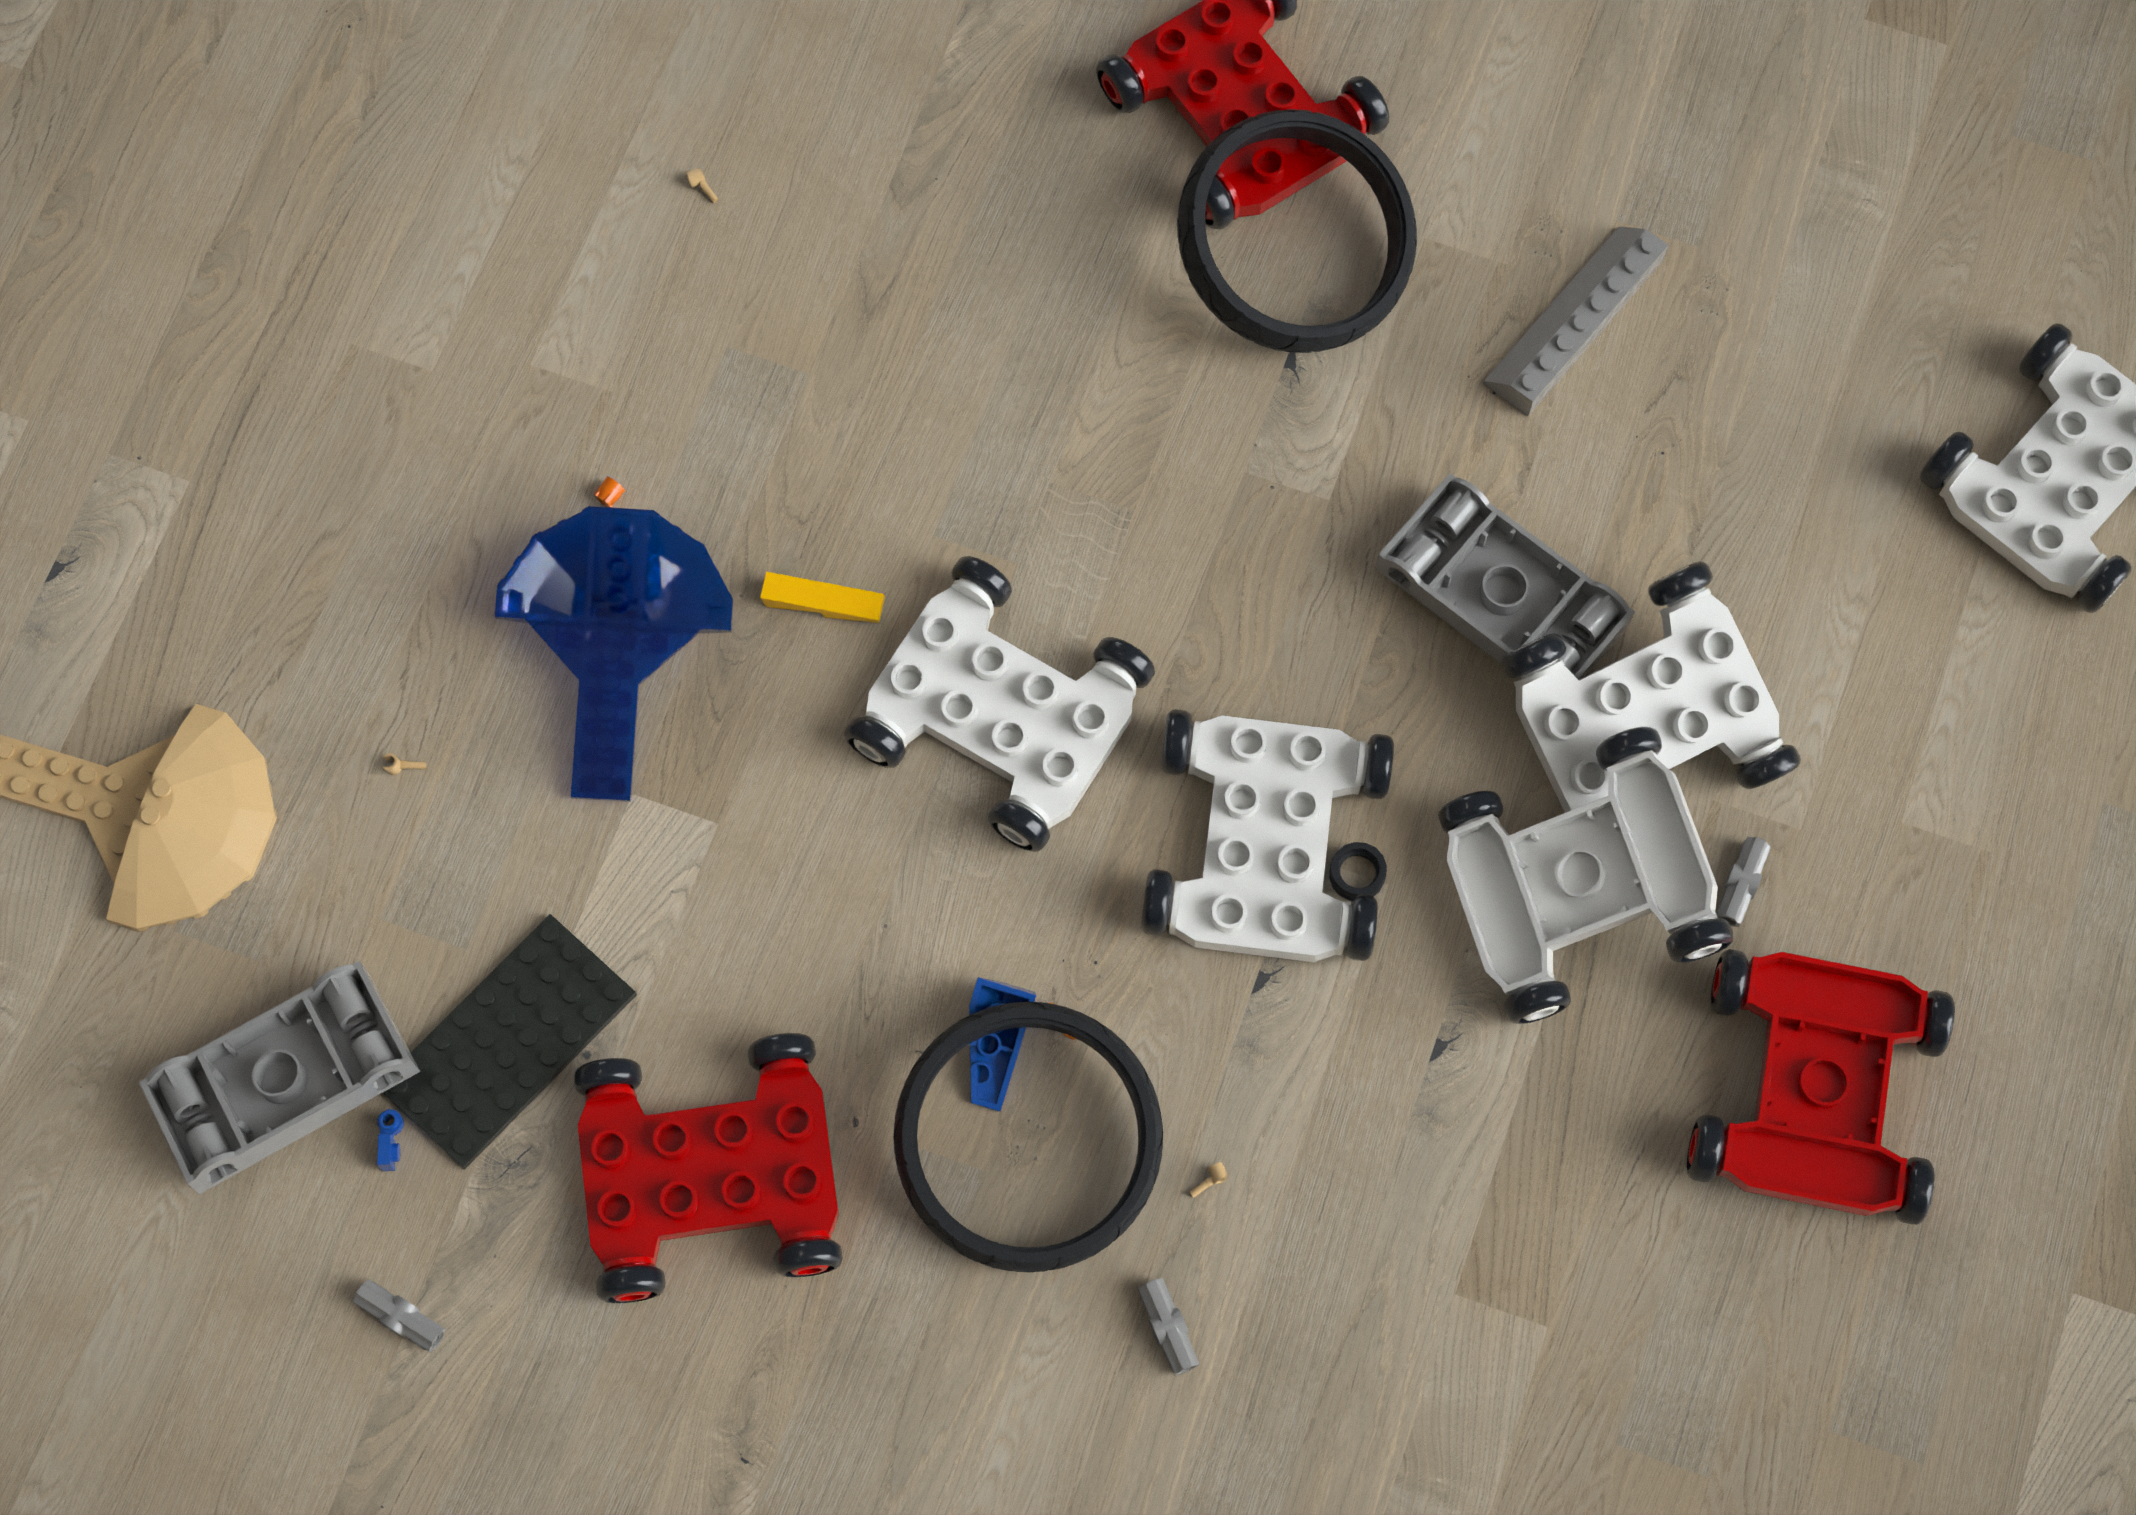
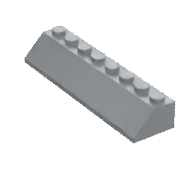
M1619 226L1489 374L1483 384L1529 416L1661 264L1669 245L1647 229Z

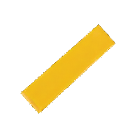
M767 571L760 596L764 605L770 608L822 613L824 618L872 623L880 622L885 596L882 593Z

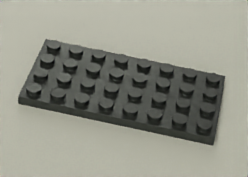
M549 914L411 1052L420 1072L386 1090L383 1094L465 1170L637 994L567 928Z

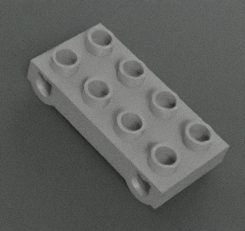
M1451 473L1448 474L1379 553L1375 566L1383 575L1501 664L1505 655L1532 641L1552 633L1560 635L1566 646V652L1559 660H1563L1564 666L1578 680L1588 675L1630 625L1635 611L1628 606L1622 596L1606 584L1592 580L1492 505L1476 486L1467 480L1456 478Z
M358 961L352 965L340 966L328 971L309 989L187 1056L175 1057L161 1063L145 1079L139 1081V1084L187 1184L198 1194H201L419 1073L420 1070L370 974L362 963Z

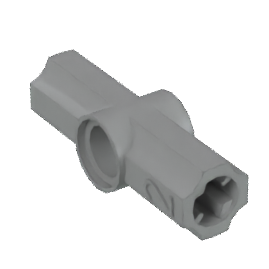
M1747 836L1739 853L1737 863L1732 866L1724 886L1726 890L1716 915L1717 918L1728 921L1730 926L1739 927L1741 925L1750 899L1754 898L1762 879L1761 871L1771 848V845L1765 840Z
M1163 1278L1145 1283L1138 1288V1291L1150 1317L1149 1324L1158 1345H1162L1174 1376L1199 1366V1362L1187 1336L1188 1329L1180 1310L1175 1308L1171 1295L1165 1285L1166 1283H1164Z
M369 1279L356 1292L353 1302L380 1319L379 1322L399 1336H406L430 1353L442 1341L446 1329L420 1313L416 1306L399 1295L395 1297Z

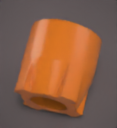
M607 476L594 495L599 502L610 509L625 492V489L614 479Z

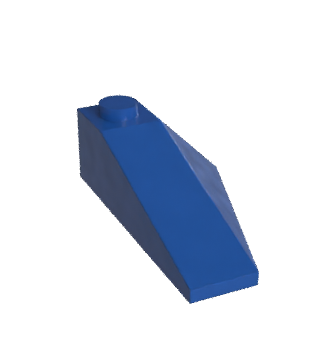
M978 977L969 1004V1015L996 1005L1013 1002H1034L1036 993L1008 983ZM1026 1027L998 1031L970 1043L971 1103L1001 1112Z

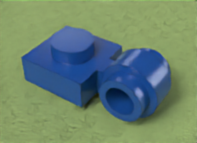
M388 1109L383 1111L377 1119V1125L380 1129V1134H378L377 1165L382 1171H395V1162L400 1161L401 1151L400 1144L396 1143L394 1135L402 1131L404 1120L396 1110ZM394 1120L392 1125L387 1126L388 1121Z

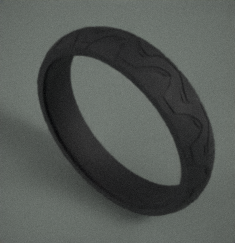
M1295 109L1275 110L1255 115L1256 117L1247 118L1231 126L1218 135L1197 158L1187 177L1179 202L1177 218L1179 250L1184 268L1196 293L1205 303L1206 307L1232 331L1249 341H1254L1258 345L1273 350L1291 353L1320 352L1346 345L1364 336L1367 332L1378 326L1397 304L1407 286L1416 257L1417 226L1414 208L1409 192L1398 170L1379 146L1370 138H1367L1364 133L1350 124L1322 113H1311L1308 110ZM1291 138L1305 140L1321 145L1343 157L1364 177L1376 195L1384 215L1388 235V251L1380 284L1372 298L1360 312L1339 322L1326 325L1304 326L1285 323L1251 307L1225 281L1215 264L1207 241L1205 210L1209 189L1214 176L1225 159L1234 152L1247 145L1268 139Z
M1013 1002L992 1006L959 1020L941 1033L925 1049L912 1067L898 1100L893 1133L894 1154L898 1174L911 1205L926 1226L945 1244L959 1254L992 1268L1027 1273L1045 1272L1065 1268L1096 1255L1118 1239L1135 1221L1147 1203L1159 1173L1163 1149V1125L1159 1101L1145 1068L1127 1044L1112 1030L1097 1020L1064 1006L1042 1002ZM1024 1027L1044 1028L1067 1034L1098 1052L1114 1068L1123 1081L1133 1103L1138 1126V1152L1135 1167L1124 1194L1111 1212L1096 1226L1073 1239L1059 1244L1030 1248L1014 1247L985 1239L955 1220L940 1204L925 1178L917 1142L918 1121L925 1096L933 1080L944 1065L961 1049L986 1035L1002 1030Z

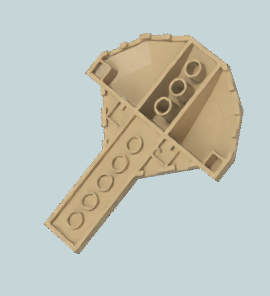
M195 704L174 736L108 767L0 735V798L87 824L114 883L106 917L109 923L142 932L154 926L176 924V921L192 917L194 919L201 918L221 899L225 900L231 895L230 892L244 881L248 882L253 878L276 822L277 814L274 809L266 759L227 713Z

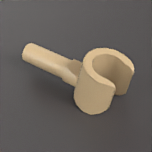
M693 169L686 172L691 188L700 185L701 189L713 203L718 200L706 183L701 169Z
M393 753L383 756L386 761H394L391 767H382L391 775L400 773L402 769H426V762L400 760Z
M1222 1162L1207 1168L1210 1178L1205 1179V1181L1190 1191L1193 1198L1209 1186L1220 1184L1227 1179V1172Z

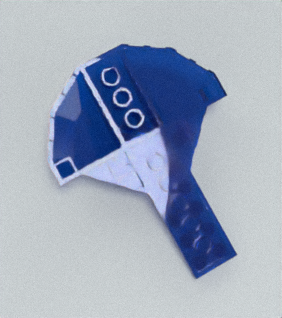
M588 506L576 515L557 522L556 525L543 532L540 531L534 534L521 555L515 559L513 566L505 577L497 584L495 618L528 623L579 680L571 785L572 799L631 802L639 685L699 633L732 632L734 600L705 545L686 534L678 526L667 521L654 510Z

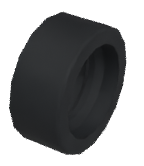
M1364 842L1349 843L1335 853L1330 865L1329 879L1333 889L1341 897L1352 901L1357 895H1370L1374 897L1380 892L1385 882L1387 864L1384 856L1376 847ZM1362 856L1373 863L1376 872L1375 878L1370 885L1364 888H1354L1344 882L1340 872L1341 866L1347 858Z

